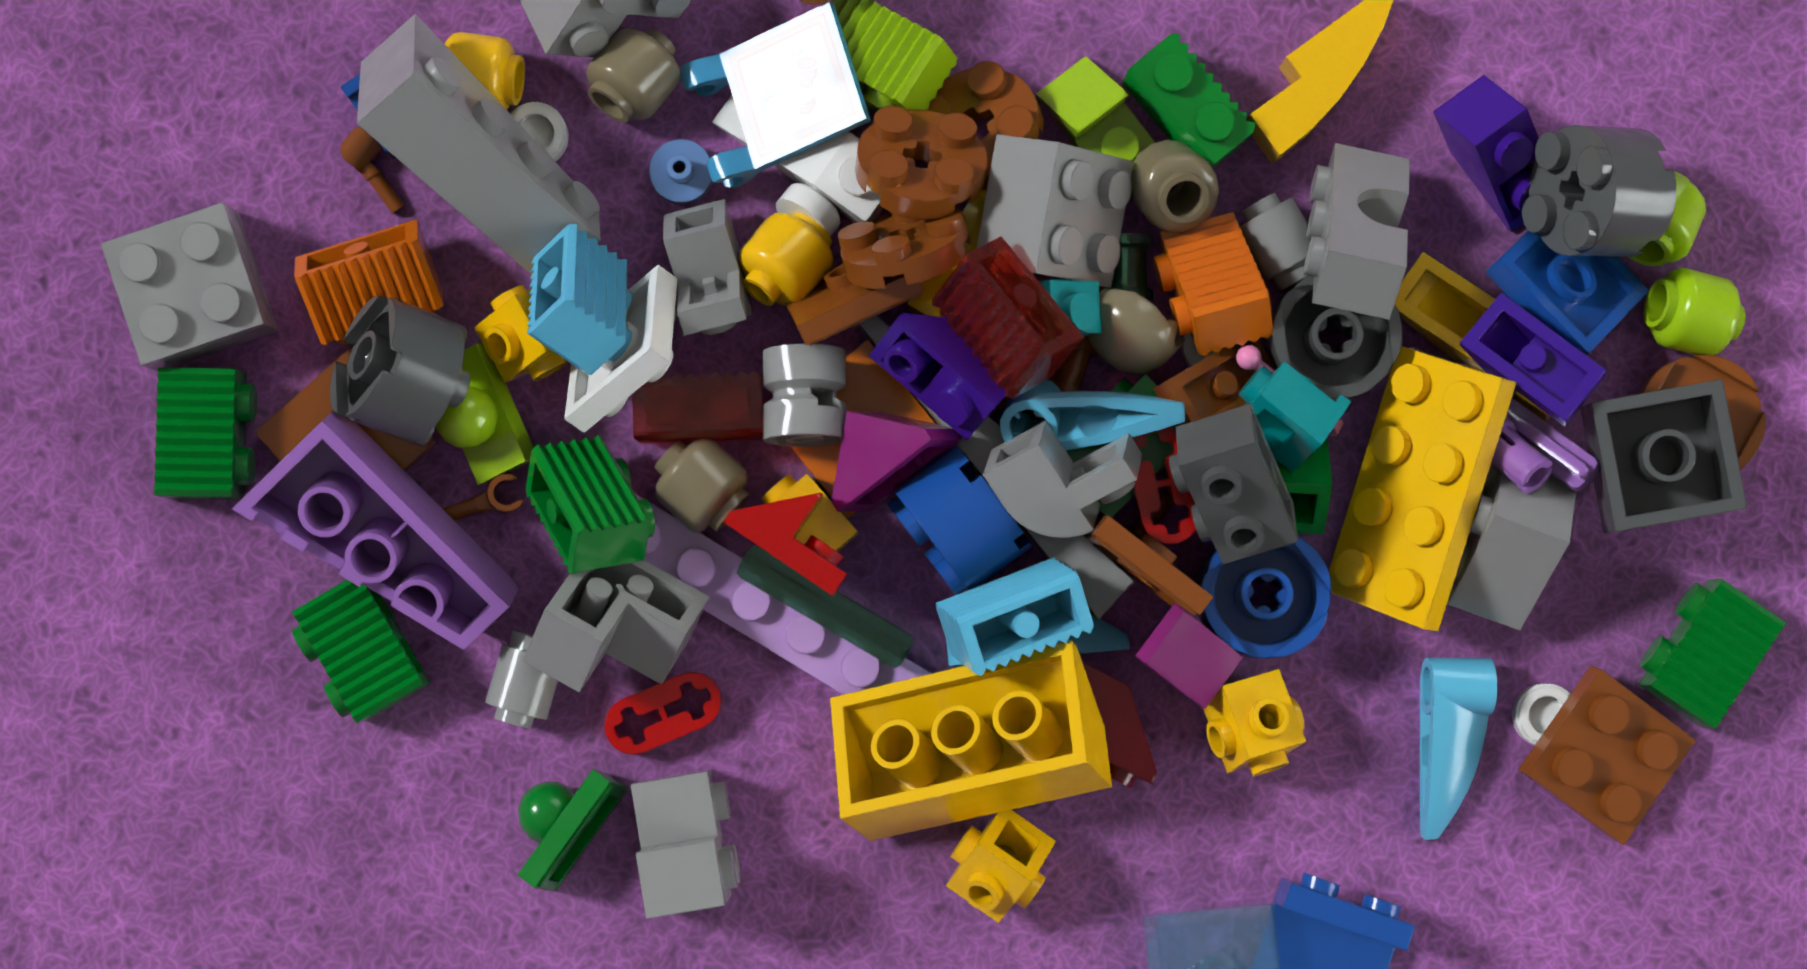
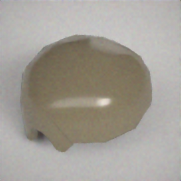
M1109 288L1100 290L1102 333L1088 336L1092 347L1099 357L1121 372L1140 375L1164 366L1185 341V338L1182 336L1175 339L1178 330L1177 321L1172 319L1166 320L1154 304L1136 292Z

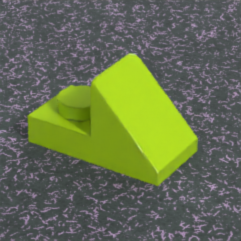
M1087 56L1036 93V97L1076 147L1134 161L1141 151L1155 143L1125 104L1128 98L1125 90Z

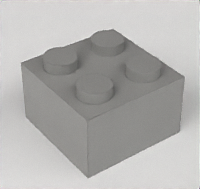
M997 134L974 263L1052 279L1099 281V286L1111 288L1114 269L1120 258L1119 241L1126 204L1130 199L1132 191L1131 174L1134 161L1061 142Z
M224 202L101 243L141 366L158 371V368H172L278 331L240 214Z

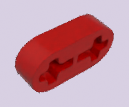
M1171 426L1132 437L1140 450L1147 444L1146 435L1156 434L1159 444L1170 443L1172 455L1177 454L1176 430ZM1169 456L1163 459L1162 466L1165 480L1160 481L1155 479L1151 462L1141 461L1138 477L1132 488V494L1138 521L1143 533L1152 536L1163 545H1174L1188 539L1196 530L1191 506L1195 505V502L1190 492L1179 493L1172 477ZM1158 488H1168L1173 507L1184 506L1186 518L1177 522V533L1168 534L1165 525H1154L1151 520V513L1161 509Z
M689 672L664 681L662 684H656L623 698L612 705L606 715L604 724L606 737L611 745L622 753L634 755L649 751L713 722L721 711L723 701L721 689L714 679L704 673ZM692 682L696 690L707 688L711 700L703 704L704 716L695 719L691 711H683L674 716H669L665 705L675 702L684 696L682 685ZM628 707H632L637 715H643L658 709L662 721L644 729L646 740L642 743L636 744L635 739L631 735L621 738L617 731V726L625 721L623 710Z

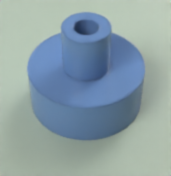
M678 139L662 145L653 155L649 168L652 185L659 196L675 205H690L701 200L709 192L713 183L707 167L709 155L700 145L690 140ZM678 167H685L682 173H676Z

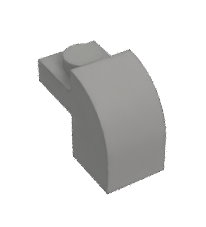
M725 199L664 214L663 242L674 276L678 278L677 315L684 336L697 332L707 335L722 333L731 329L737 322L747 320V316L753 315L751 295L743 285V280L746 277L739 265L740 247Z
M1044 421L991 449L983 476L1004 508L1018 523L1044 536L1070 538L1094 531L1100 507L1099 499L1103 504L1111 503L1127 494L1134 487L1138 477L1142 453L1128 433L1073 462L1048 422Z

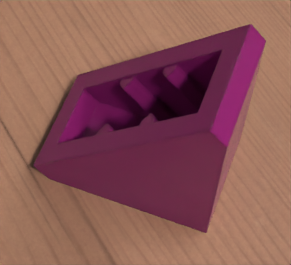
M846 411L831 500L837 512L871 511L891 496L895 488L955 447L963 438L953 428L881 411Z
M1175 603L1135 655L1149 671L1203 709L1208 706L1243 659L1238 652Z

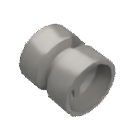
M788 344L773 346L763 350V388L773 395V398L763 405V442L791 447L828 446L841 443L847 409L846 404L837 399V392L846 386L845 349L824 344H814L812 346Z

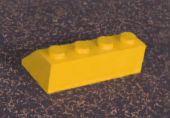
M1072 640L1067 641V643H1057L1054 648L1045 646L1042 653L1034 649L1031 657L1022 654L1019 662L1010 659L1006 667L998 664L994 672L986 668L982 676L975 674L966 666H961L830 698L840 819L869 841L1112 787L1105 726L1078 648Z

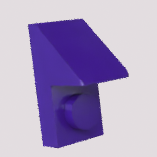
M1503 293L1499 294L1460 342V346L1485 372L1517 382L1513 396L1516 392H1519L1564 427L1606 377V369Z

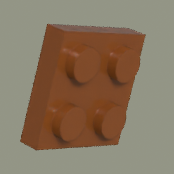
M1590 665L1518 771L1609 838L1625 845L1696 740L1602 669Z

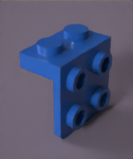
M1303 872L1300 883L1281 877L1251 969H1388L1395 947L1408 950L1415 925L1398 918L1402 906L1368 894H1364L1361 904L1340 898L1337 895L1341 885Z

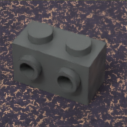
M1251 403L1176 427L1177 454L1169 456L1173 480L1180 494L1191 493L1195 505L1191 506L1192 517L1199 538L1203 543L1212 540L1222 564L1298 542L1294 502Z

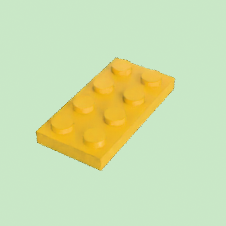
M1401 346V350L1389 374L1328 571L1331 580V593L1421 629L1439 631L1517 382Z

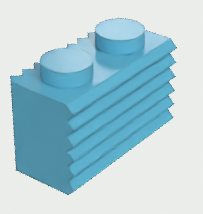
M568 224L535 255L531 262L533 267L530 272L533 274L530 277L532 282L529 287L532 289L529 293L531 298L528 301L531 303L528 308L531 312L527 317L530 319L527 324L529 326L527 334L585 374L592 375L606 361L613 363L618 360L628 348L632 339V331L626 327L627 310L632 302L633 294L627 289V259H618L617 252H608L607 245H598L597 238H588L587 231H578L577 224Z
M1055 557L936 603V609L950 654L972 672L980 676L983 675L986 668L994 672L998 664L1006 667L1010 659L1019 662L1022 654L1031 657L1034 649L1042 653L1046 645L1054 648L1058 640L1067 643L1070 635L1078 639L1082 631L1090 634L1094 627L1080 577L1076 570L1073 571L1072 568H1068L1067 565H1064L1063 562L1060 563Z

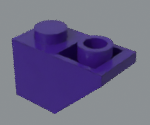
M1483 75L1434 110L1433 113L1451 154L1506 228L1513 232L1524 224L1522 209L1526 199L1529 197L1530 177L1536 159L1535 146L1539 137L1528 109Z
M902 313L868 355L966 441L1033 365L983 321Z

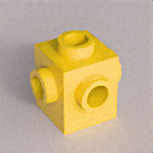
M524 285L516 286L492 300L490 304L494 312L474 327L484 345L486 353L495 364L505 383L526 374H530L534 382L539 381L567 365L565 359L527 334L529 329L527 324L530 320L527 317L531 312L528 310L531 305L528 302L531 298V295H529L531 289L527 290Z
M1280 669L1223 685L1204 709L1208 720L1206 734L1213 753L1218 758H1222L1227 774L1249 767L1252 776L1255 777L1280 769L1289 764L1286 754L1306 742L1303 733L1304 717L1297 701L1289 696Z
M1013 810L996 813L982 831L971 825L950 855L959 865L947 882L946 887L999 923L1015 903L1025 909L1035 897L1046 879L1038 871L1056 841Z

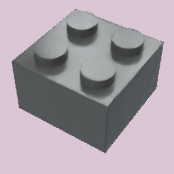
M1723 379L1597 401L1580 407L1588 453L1598 459L1600 463V468L1595 475L1594 485L1603 533L1747 509Z

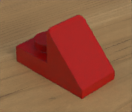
M822 493L733 510L729 512L723 521L833 597L848 576L837 568L844 556L813 535L810 536L805 545L795 539L823 498Z

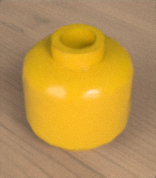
M457 32L448 37L444 44L506 110L510 105L516 106L519 104L525 82V61L522 55L515 54L514 47L507 38L468 32Z
M779 212L769 216L739 251V265L746 277L743 280L746 291L754 299L766 306H772L775 302L786 306L785 303L797 302L806 298L823 281L825 274L832 269L833 254L830 249L832 240L829 233L815 220L802 213L794 212L789 214Z

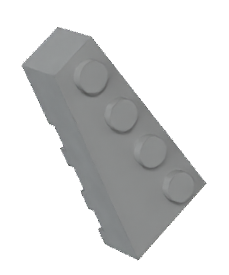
M416 13L361 61L357 124L531 275L533 274L530 272L533 267L531 262L535 255L568 224H577L578 231H587L588 238H597L598 242L601 240L600 206L592 192L581 182L573 181Z

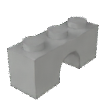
M1335 143L1328 167L1317 165L1309 195V202L1313 203L1306 237L1310 238L1311 241L1304 265V275L1314 277L1312 303L1390 320L1407 268L1408 230L1398 228L1409 195L1410 159Z

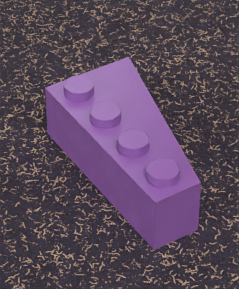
M334 411L320 422L232 508V510L248 520L253 521L257 519L282 535L281 540L299 551L304 552L308 550L340 570L339 575L358 587L363 584L392 601L391 606L463 650L510 607L520 589V586L356 422Z

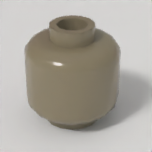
M635 28L618 29L609 39L607 46L597 53L586 68L587 81L591 86L587 92L591 101L605 115L620 123H626L629 119L646 121L651 118L681 80L680 68L673 57L676 53L674 45L665 35L653 28H646L644 32Z
M1164 140L1149 145L1134 160L1131 174L1132 191L1130 199L1150 224L1163 231L1184 232L1196 228L1208 219L1217 204L1219 185L1215 171L1203 156L1195 152L1184 142Z
M711 438L698 439L688 447L681 440L676 441L661 456L654 467L662 475L654 490L656 499L693 532H702L710 527L716 533L727 525L723 521L729 512L742 509L750 498V494L745 490L748 482L747 471Z

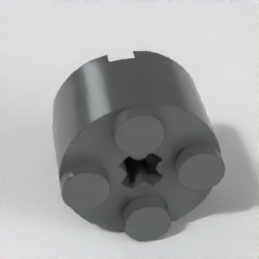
M1572 125L1561 128L1556 132H1545L1537 140L1535 146L1536 159L1530 177L1529 197L1526 199L1522 209L1525 227L1532 233H1538L1550 249L1562 255L1635 257L1643 253L1640 249L1649 241H1658L1666 232L1672 219L1676 202L1674 170L1664 169L1658 152L1666 151L1661 140L1651 132L1640 128Z
M1307 276L1286 292L1271 310L1273 333L1269 339H1263L1264 349L1276 369L1285 361L1297 372L1309 378L1318 389L1333 401L1340 394L1348 400H1352L1375 387L1392 368L1402 345V324L1396 305H1394L1390 320L1314 304L1312 303L1314 277ZM1327 323L1331 324L1333 333H1343L1345 336V342L1335 348V353L1331 351L1329 344L1320 343L1318 334L1327 328Z
M380 295L373 297L358 312L343 339L344 342L354 345L347 365L335 361L330 384V402L333 411L353 422L415 445L424 446L432 437L435 426L447 407H458L467 394L470 374L462 369L464 345L467 338L466 327L396 298L388 297L387 299Z

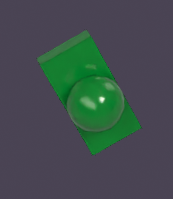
M592 769L575 794L568 786L554 781H545L529 789L523 795L518 807L519 822L528 837L540 844L517 875L536 889L557 891L627 793V786L608 773Z

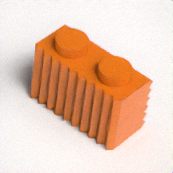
M1234 212L1206 219L1196 228L1184 232H1159L1162 254L1152 257L1153 266L1161 292L1174 291L1176 296L1169 299L1173 320H1176L1178 323L1177 332L1179 336L1191 333L1198 353L1203 356H1207L1211 350L1219 353L1223 347L1231 350L1235 344L1244 346L1248 340L1256 343L1260 337L1270 338L1273 333L1269 293L1267 288H1265L1264 280L1257 269L1256 262H1254L1253 255L1250 253L1245 237H1243L1242 230L1239 228Z
M417 219L295 257L294 278L320 343L328 345L333 340L338 341L342 345H350L343 341L349 326L361 308L370 299L379 295L387 299L390 297L402 300L432 313L444 306L442 284Z

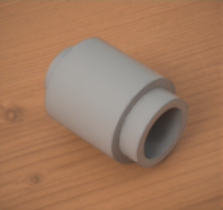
M1272 193L1244 209L1242 213L1247 222L1239 228H1241L1250 253L1253 255L1266 281L1273 279L1281 292L1307 277L1308 275H1304V265L1311 239L1306 237L1308 223L1293 197L1280 202L1276 193Z
M512 630L509 644L501 645L485 703L497 707L494 719L531 729L534 718L547 720L558 681L523 662L533 635Z

